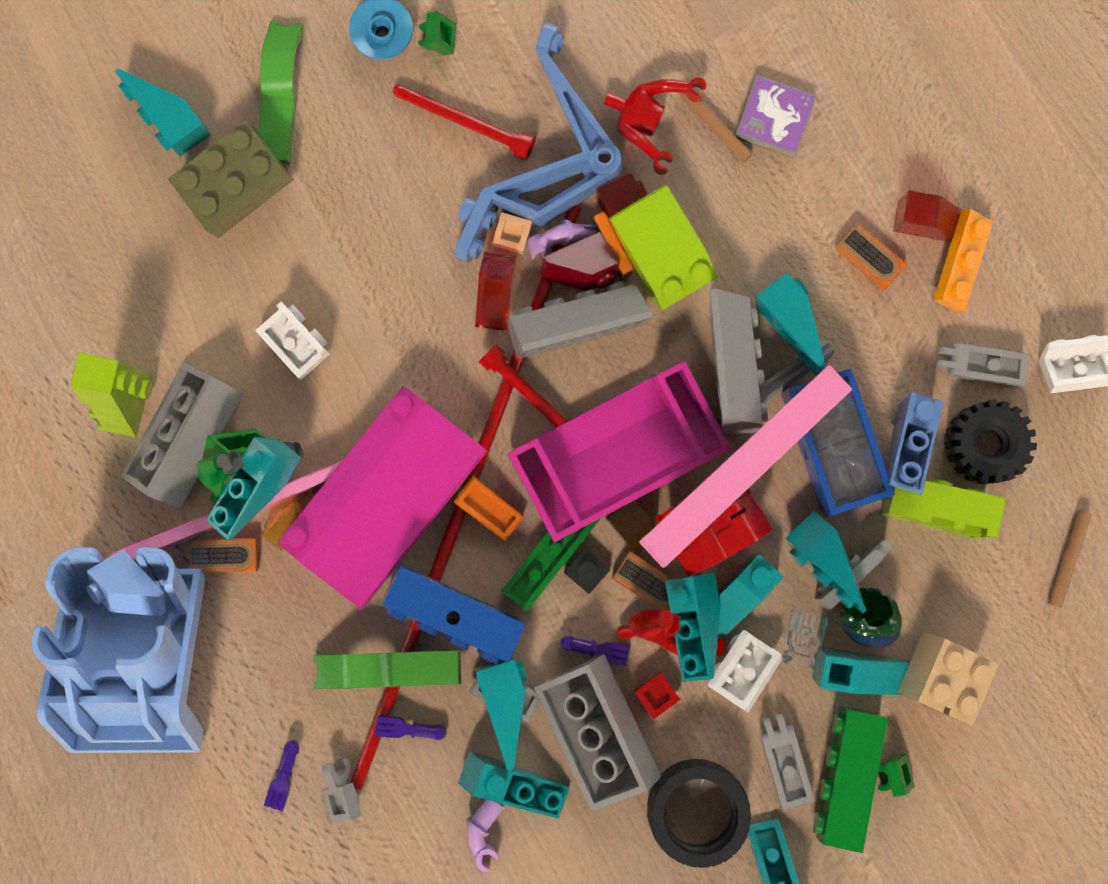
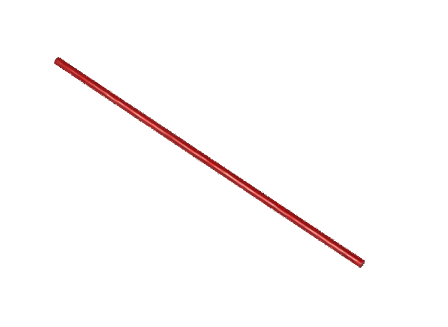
M576 205L566 212L563 220H570L572 223H576L581 208ZM556 244L552 248V253L567 246ZM541 277L531 303L533 311L544 308V303L553 284L552 281ZM514 350L509 365L519 374L525 357L517 359ZM504 377L478 443L487 452L464 480L462 488L472 476H475L477 479L480 478L514 388ZM456 504L428 576L439 582L466 515V512ZM414 619L410 623L400 652H414L422 630L417 628V621ZM401 686L386 687L350 782H353L355 789L362 790L381 737L374 736L376 723H378L377 716H390Z

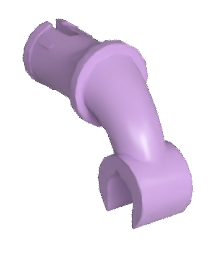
M563 220L559 225L549 229L544 234L532 236L527 241L532 260L540 252L542 258L551 254V247L556 244L568 246L570 243H576L596 234V226L593 224H575L570 220Z
M489 800L483 802L472 818L468 817L466 819L468 823L469 847L475 856L477 867L484 872H490V866L482 861L483 855H492L496 860H499L496 849L492 845L486 844L485 837L489 834L487 830L501 811L505 809L504 804Z

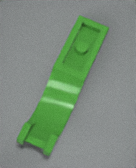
M270 21L261 54L260 82L262 100L258 133L281 163L290 164L296 109L294 61L299 43H302L303 25L302 23H295V26L278 25L276 21Z
M461 650L313 655V662H317L318 682H314V689L462 684Z

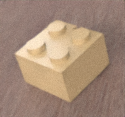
M923 631L897 693L973 727L999 664L950 640Z

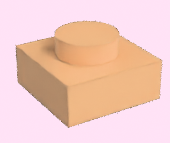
M501 212L492 242L493 246L524 255L532 228V221Z

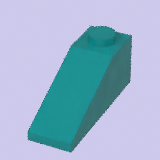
M786 273L756 296V308L817 376L825 369L826 364L808 297V290L799 279L793 280Z
M753 554L718 591L720 600L718 638H724L784 578L760 554Z
M511 656L509 663L499 660L498 664L490 663L475 668L507 771L514 769L525 696L523 683L528 681L523 663H516L513 656Z
M779 818L750 825L748 837L760 883L800 884Z

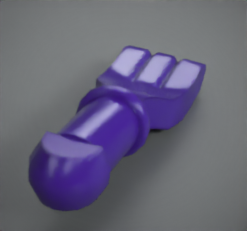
M565 636L560 641L561 647L566 651L589 654L590 657L594 656V654L599 656L604 654L608 662L627 666L628 652H630L631 646L612 642H605L599 645L596 644L595 640L587 641L573 638V636Z
M379 715L377 716L378 723H376L374 736L401 738L405 735H411V738L423 737L442 740L446 737L447 730L440 724H419L416 721L409 724L400 717Z
M295 740L288 741L284 745L280 766L276 770L278 777L269 787L264 802L265 807H271L281 812L285 808L290 792L288 777L292 776L295 758L299 753V745Z

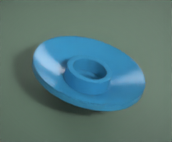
M366 0L353 12L349 23V33L354 46L360 53L371 59L386 60L398 56L407 48L413 35V23L408 10L396 0ZM382 29L388 31V34L384 37L377 35Z

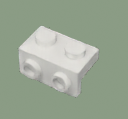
M280 302L276 305L279 310L255 331L297 378L301 380L330 355L324 348L328 342L315 328L311 332L308 331L302 324L306 318L293 304L288 308L284 303Z
M1090 335L1074 340L1058 339L1046 344L1038 362L1050 393L1108 386V335Z
M742 630L740 635L736 634L729 642L727 647L728 654L722 663L718 662L715 665L714 679H710L708 687L744 711L749 712L784 656L755 638L749 632Z

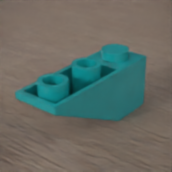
M119 68L115 71L122 80L118 87L129 101L136 99L141 106L136 111L148 126L151 124L156 126L159 132L155 136L166 151L172 148L181 157L211 135L183 98Z
M254 437L242 457L244 467L233 473L206 521L223 537L231 540L286 486L301 457L279 439Z
M813 511L786 537L792 549L789 551V554L802 567L808 564L814 570L812 575L824 587L830 584L837 590L835 595L846 607L850 609L854 605L860 612L864 613L866 607L845 545L838 531Z
M715 572L667 580L665 584L670 611L673 615L677 614L680 616V629L674 636L682 681L714 679L720 616V600Z
M818 646L812 679L821 689L852 694L901 695L897 691L910 661Z
M469 751L458 784L474 797L557 819L560 817L570 786L518 766H514V769L507 771L504 761Z

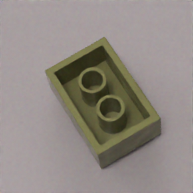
M246 119L168 178L203 228L218 238L294 180L258 131Z

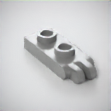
M952 343V348H938V355L950 357V361L937 360L936 368L948 370V376L1017 388L1025 386L1029 354L962 343Z
M877 541L860 556L854 554L849 558L857 584L890 552L891 545L889 542ZM830 584L827 587L821 585L818 588L820 594L815 600L824 609L831 610L840 601L835 595L837 590Z
M782 714L775 715L778 727L775 730L772 728L769 717L762 719L765 732L759 735L780 808L787 810L814 802L815 799L793 726H786Z

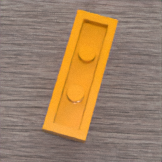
M972 209L961 210L933 299L934 301L955 312L966 311L992 228V220Z

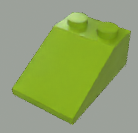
M663 185L609 218L649 300L661 310L668 308L718 277L705 247L667 185Z

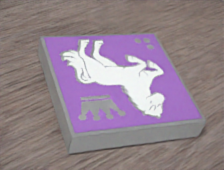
M757 75L735 136L795 158L817 95Z

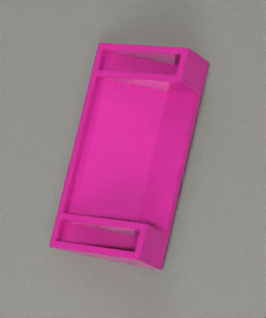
M683 361L507 453L551 538L556 542L729 451L731 447L686 361Z
M402 386L278 541V544L319 578L363 610L486 454L487 450L429 404Z

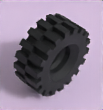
M988 400L960 411V415L955 416L950 422L953 426L946 430L945 436H950L949 441L944 442L945 449H950L951 455L947 456L949 463L955 462L957 465L954 470L958 474H966L964 478L969 481H978L977 484H994L1010 481L1016 478L1015 475L1024 473L1027 470L1024 467L1025 464L1032 463L1034 456L1029 455L1030 451L1037 450V443H1031V437L1037 435L1035 429L1028 430L1027 424L1031 423V420L1028 416L1021 418L1019 414L1022 410L1017 406L1009 408V402L1002 401L996 403V400ZM985 430L995 432L1000 438L1001 447L995 455H985L978 448V436Z

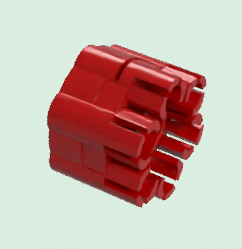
M750 488L677 556L688 577L722 562L762 539L773 530ZM679 504L655 517L657 523L662 521Z

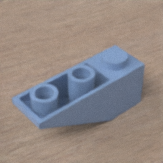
M911 392L899 404L892 431L888 485L919 495L923 494L944 402Z

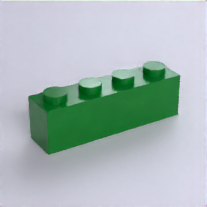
M841 706L840 712L834 715L832 722V732L836 733L834 744L828 747L826 754V766H829L827 780H822L819 797L823 800L821 813H816L813 822V832L816 833V838L823 845L863 853L888 718L881 714Z

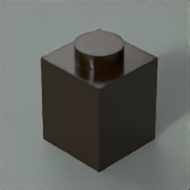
M635 500L619 508L606 519L630 550H633L635 547L643 550L644 547L639 541L656 526Z

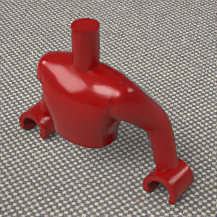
M696 77L690 82L659 79L639 84L627 99L610 92L605 97L603 104L621 111L617 126L618 132L654 160L653 169L658 175H665L668 172L667 168L661 166L658 161L665 160L668 163H672L673 157L668 151H660L644 136L653 137L666 107L660 104L653 96L665 92L687 94L688 99L692 102H699L702 96L692 88L698 87L701 90H705L707 84L703 78Z
M643 610L631 615L628 619V625L619 626L617 633L620 639L639 637L656 643L678 655L674 634L679 632L680 616L677 614L673 615L670 610ZM717 638L716 657H720L724 653L723 638Z

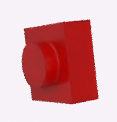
M658 672L634 690V693L653 719L681 700L661 672Z

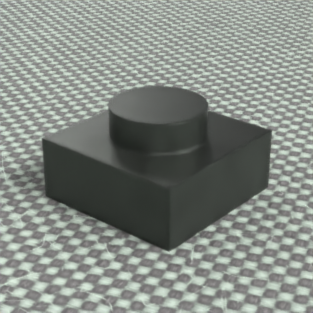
M585 548L564 573L589 595L608 574L610 569Z

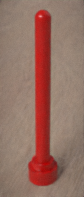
M399 84L395 85L392 89L393 95L397 98L509 146V150L514 152V156L527 161L532 153L536 142V137L526 132L522 134L516 132L514 135Z
M497 344L480 359L479 364L487 371L492 370L494 373L498 372L556 428L568 422L565 417L506 362L508 360L504 356L506 352Z

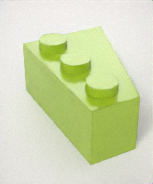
M78 352L70 386L80 402L90 407L88 411L89 416L99 421L96 425L98 430L137 438L145 400L149 399L152 393L153 383L150 380L151 375L119 360Z
M933 479V482L925 481L922 495L892 486L895 495L885 498L883 501L881 515L972 539L998 538L1007 498L985 494L984 491L973 488L962 489L953 487V483Z

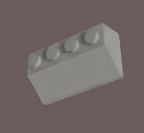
M618 282L607 286V292L595 294L594 290H588L576 294V300L564 303L563 298H557L545 302V308L533 311L532 306L512 311L514 316L508 318L507 325L516 357L519 359L640 327L652 318L651 310L636 284L626 286L625 282Z
M710 289V320L720 427L724 435L756 433L762 427V422H768L767 403L760 402L759 390L765 389L763 370H757L756 359L761 358L760 338L754 339L753 327H758L757 308H751L750 297L720 289Z
M183 362L121 477L145 495L181 509L183 503L191 496L193 485L198 478L197 463L203 457L207 436L224 433L228 420L239 407L240 398L243 393Z
M604 654L579 664L534 687L591 812L646 792L660 779L661 774Z

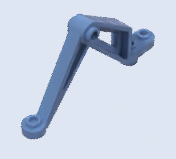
M549 22L544 25L538 38L536 52L582 152L483 188L477 200L467 197L460 208L458 220L466 225L455 250V257L467 263L471 262L473 258H479L484 247L483 237L487 229L491 230L496 222V209L509 215L531 220L532 224L543 228L600 189L616 181L622 174L623 163L620 151L615 147L551 59L554 53L559 54L564 43L561 27ZM579 173H583L585 176L582 180L540 206L519 198L522 195Z

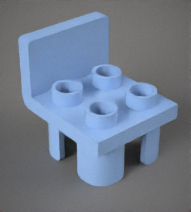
M154 547L138 548L135 557L137 562L165 595L166 613L161 616L110 612L102 602L97 604L92 600L87 591V586L89 585L87 570L104 561V558L97 549L73 548L60 554L51 563L47 572L45 587L59 606L54 632L52 633L47 626H36L32 637V650L38 660L45 666L37 705V718L39 723L66 751L71 753H196L201 751L204 729L186 704L205 584V576L201 569H177L170 555L164 550Z

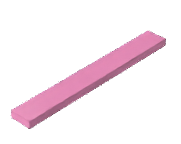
M828 365L645 535L639 543L662 568L666 567L836 406L852 388Z
M342 461L287 482L286 486L261 511L322 487ZM208 514L123 549L136 562L135 557L138 548L154 547L166 550L213 531L215 528L206 521L210 515ZM120 549V550H118V551L113 552L112 555L118 553L119 551H121V550H123V549Z

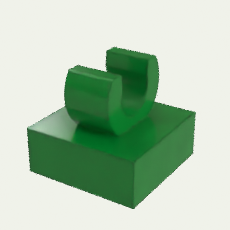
M438 11L427 13L426 22L419 25V29L426 33L425 40L418 41V45L426 50L434 49L443 56L454 54L456 23Z
M907 753L893 755L887 762L880 763L878 772L886 773L889 781L881 782L877 786L878 790L888 791L891 789L893 797L907 795L915 787Z

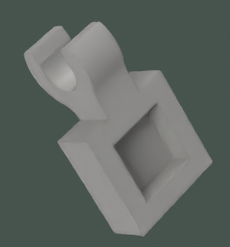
M347 758L336 760L337 773L333 763L322 765V774L328 784V788L323 789L331 822L347 821L362 816L359 808V797L353 782L347 783V778L351 771L349 760Z

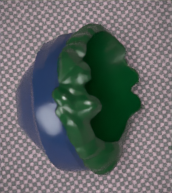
M860 588L866 607L864 613L860 612L854 605L849 609L841 602L839 618L843 631L856 643L864 647L881 648L891 645L898 639L902 628V618L898 605L888 595H883L880 589Z

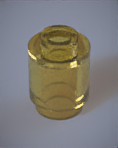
M293 499L290 503L282 501L263 525L265 530L261 533L262 537L278 549L283 550L278 541L305 507Z

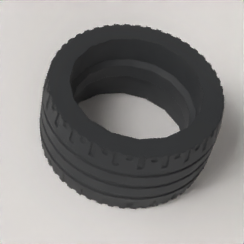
M688 759L671 765L661 773L660 779L652 786L648 797L647 817L657 844L669 857L683 865L694 868H709L710 866L720 865L722 862L731 859L741 849L742 844L745 843L751 824V810L747 794L735 776L715 762L704 759ZM693 779H705L719 785L727 794L731 804V818L726 830L715 840L702 845L687 844L679 840L670 831L666 821V804L671 793L682 783Z

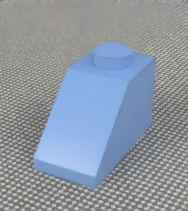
M124 549L87 570L89 579L87 591L90 597L97 604L102 602L110 612L161 616L166 613L164 592Z

